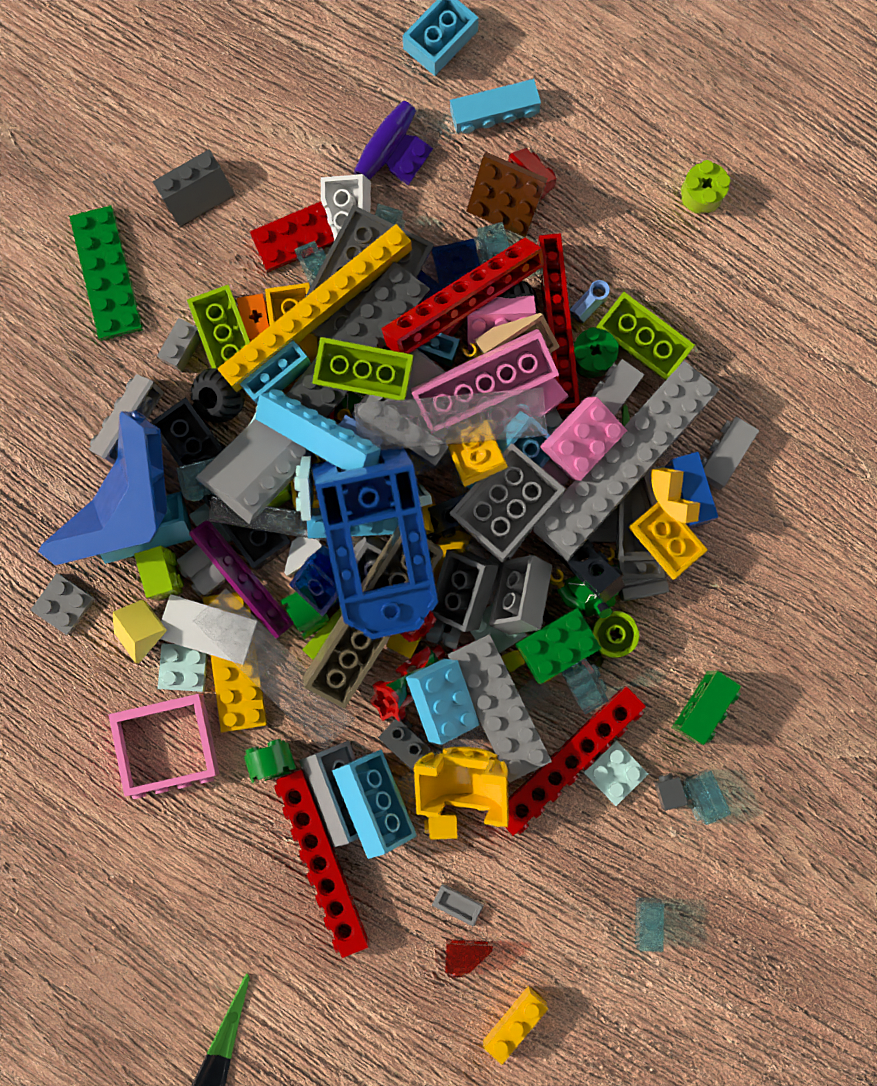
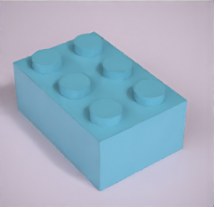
M436 0L402 35L403 49L431 74L436 76L478 32L479 17L459 0Z
M443 659L406 677L429 742L442 745L480 725L458 660Z

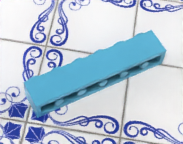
M272 389L259 395L255 417L259 422L344 471L377 465L381 449L373 445L370 440L362 439L355 435L352 430L337 425L334 420L321 416L316 410L305 407L300 401L287 397L280 390Z

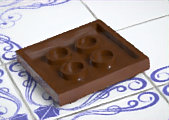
M485 152L466 212L522 237H526L548 178Z

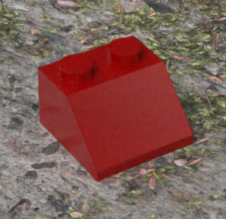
M524 148L509 155V162L548 178L540 200L555 188L557 178L554 171L549 167L546 168L536 153H531L527 148Z

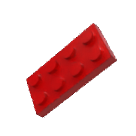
M322 201L249 231L267 273L333 245L334 235L329 226Z

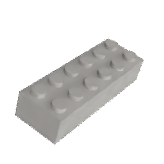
M490 634L448 654L449 659L458 660L477 717L495 754L498 755V760L500 762L504 761L507 766L508 781L512 782L552 762Z

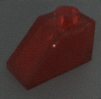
M446 939L445 973L455 978L463 977L464 974H470L493 952V942Z

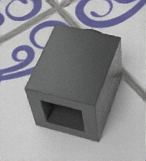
M672 773L658 776L659 780L654 781V785L663 810L667 811L688 805L680 777L673 776Z

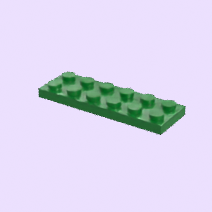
M110 205L70 215L71 227L98 339L103 341L142 331L143 327L114 208Z

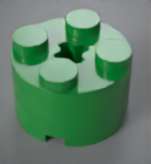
M595 327L582 332L574 343L576 371L586 378L605 375L618 356V342L613 335L604 329ZM593 351L597 352L595 356L591 355Z
M303 586L280 601L283 605L288 603V606L285 607L286 611L299 632L305 631L301 635L306 639L328 625L326 622L330 619L322 606L317 608L314 602L318 599L310 587L306 589Z
M276 739L268 742V747L259 748V746L245 750L246 755L244 759L252 784L259 783L258 780L261 779L267 781L290 773L289 769L292 771L296 770L288 742Z

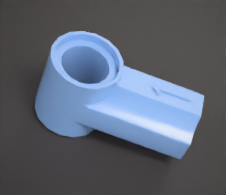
M603 280L593 282L587 292L571 307L570 313L583 324L600 305L606 302L610 290L609 285ZM601 289L605 295L597 297L593 291Z

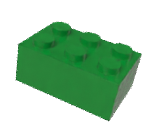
M578 608L515 644L538 684L544 683L601 649Z
M718 670L707 671L671 728L693 743L700 745L709 744L716 734L714 729L717 724L723 723L728 715L726 710L729 705L734 704L740 697L741 693L739 690L742 686Z

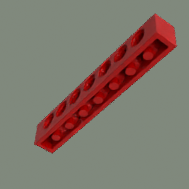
M561 233L539 235L537 245L542 248L545 265L540 269L544 315L550 330L560 346L550 353L559 373L554 378L569 396L556 409L559 415L571 414L580 405L562 237Z
M522 238L382 327L381 330L386 346L392 351L406 354L411 353L544 267L542 248L529 239Z
M623 686L550 757L552 762L538 768L508 798L509 824L505 828L513 836L516 833L522 834L528 828L527 822L533 816L538 818L546 810L544 806L549 801L554 802L561 796L562 792L560 790L566 784L570 786L578 779L577 773L583 768L587 770L595 762L593 758L599 752L603 754L611 747L610 741L615 736L621 737L628 730L626 726L632 720L636 722L644 714L642 710L646 706L627 686ZM618 707H622L625 710V717L622 720H617L614 715ZM602 723H606L609 726V732L605 736H601L598 733V727ZM586 739H590L593 743L592 749L588 752H584L581 747L582 742ZM570 755H574L577 760L576 765L572 768H568L565 765V759ZM554 771L559 772V782L555 784L549 783V774ZM535 788H542L544 791L543 797L539 800L532 798L531 794ZM519 804L527 806V812L523 816L515 814V808Z
M300 769L276 779V785H274L278 798L282 797L285 806L282 807L283 814L286 820L290 819L293 826L290 829L291 835L295 842H299L301 848L299 856L302 863H306L309 869L307 877L310 885H315L318 893L315 895L318 907H323L326 915L323 917L325 926L328 931L331 930L334 939H332V944L335 952H340L341 958L368 948L369 939L335 849L330 845L303 770ZM291 791L300 792L302 797L300 802L295 803L291 800ZM304 812L309 815L310 821L308 824L299 822V813ZM308 835H315L317 837L318 844L316 846H310L307 843L306 837ZM323 857L326 860V867H317L314 862L315 858ZM331 879L335 884V888L332 890L325 889L323 880ZM334 901L340 902L343 905V910L335 912L331 908V903ZM341 924H348L352 931L349 934H343L339 926Z

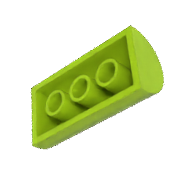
M229 284L187 299L211 368L220 367L250 342Z
M625 292L620 295L596 326V328L604 329L612 334L621 348L665 381L680 366L695 346V344Z
M320 337L312 384L405 402L411 377L413 355Z

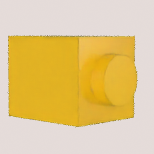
M444 812L439 817L424 819L425 833H429V840L457 839L456 812Z

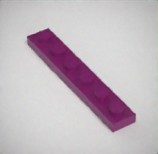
M209 519L190 531L189 535L275 639L294 625L291 618Z

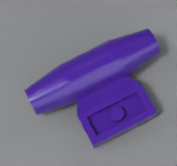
M402 101L383 120L361 154L354 170L356 175L363 174L370 180L387 164L391 174L409 186L433 150L431 146L416 135H406L416 113L413 105L407 101Z

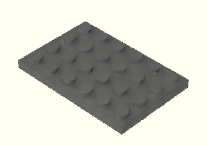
M353 205L306 296L392 228L394 224ZM401 228L411 240L412 251L400 259L397 264L417 279L434 247V243ZM383 274L310 334L318 338L332 339Z

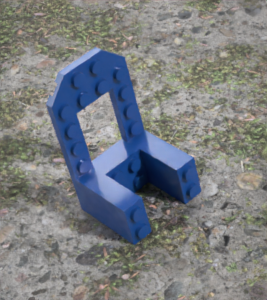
M403 446L381 450L382 464L339 473L336 466L328 461L311 464L344 623L355 627L371 639L418 630L424 623L427 614L438 603L414 466ZM397 517L409 582L362 592L350 526Z

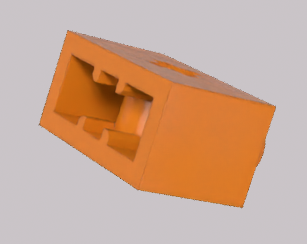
M263 293L237 298L239 313L250 342L270 326L267 301ZM255 316L260 317L257 323L254 322Z

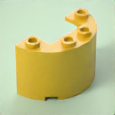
M474 747L444 748L443 753L437 755L431 752L415 763L414 778L417 814L427 817H439L445 805H452L458 808H474L480 811L489 810L484 819V824L508 827V770L505 762L498 760V755Z

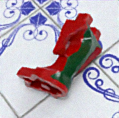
M440 645L433 648L426 647L395 669L396 673H400L403 677L391 682L377 681L372 685L375 693L369 701L380 713L382 721L391 716L395 717L398 722L404 719L406 715L405 707L414 701L412 694L407 691L408 682L406 677L440 661L439 659L445 656V652ZM414 665L416 670L408 673L407 668Z

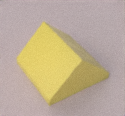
M140 600L113 612L114 633L134 662L139 664L166 633L167 629L145 600Z

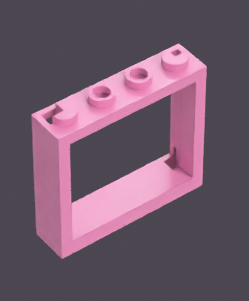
M203 693L108 714L124 797L132 795L133 799L147 796L146 792L155 790V794L169 791V786L177 785L178 789L192 786L191 781L199 779L202 784L214 781L213 776L220 774ZM194 705L207 770L134 787L121 722Z

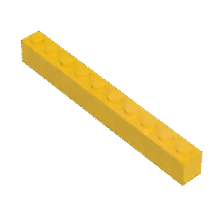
M395 224L217 368L232 388L238 392L243 388L240 385L242 381L291 341L294 340L297 344L386 272L394 261L397 263L412 251L411 240Z

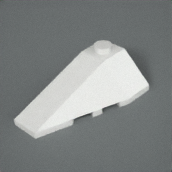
M363 174L321 177V201L326 210L327 220L332 229L334 241L353 205L370 213L371 181Z

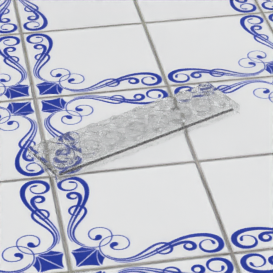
M543 388L354 404L357 436L370 440L373 445L381 450L547 436Z
M227 589L193 620L322 751L356 719L346 708L344 709L304 688L303 676L307 669Z

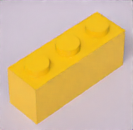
M528 986L484 1038V1050L503 1065L548 1010L546 1001Z

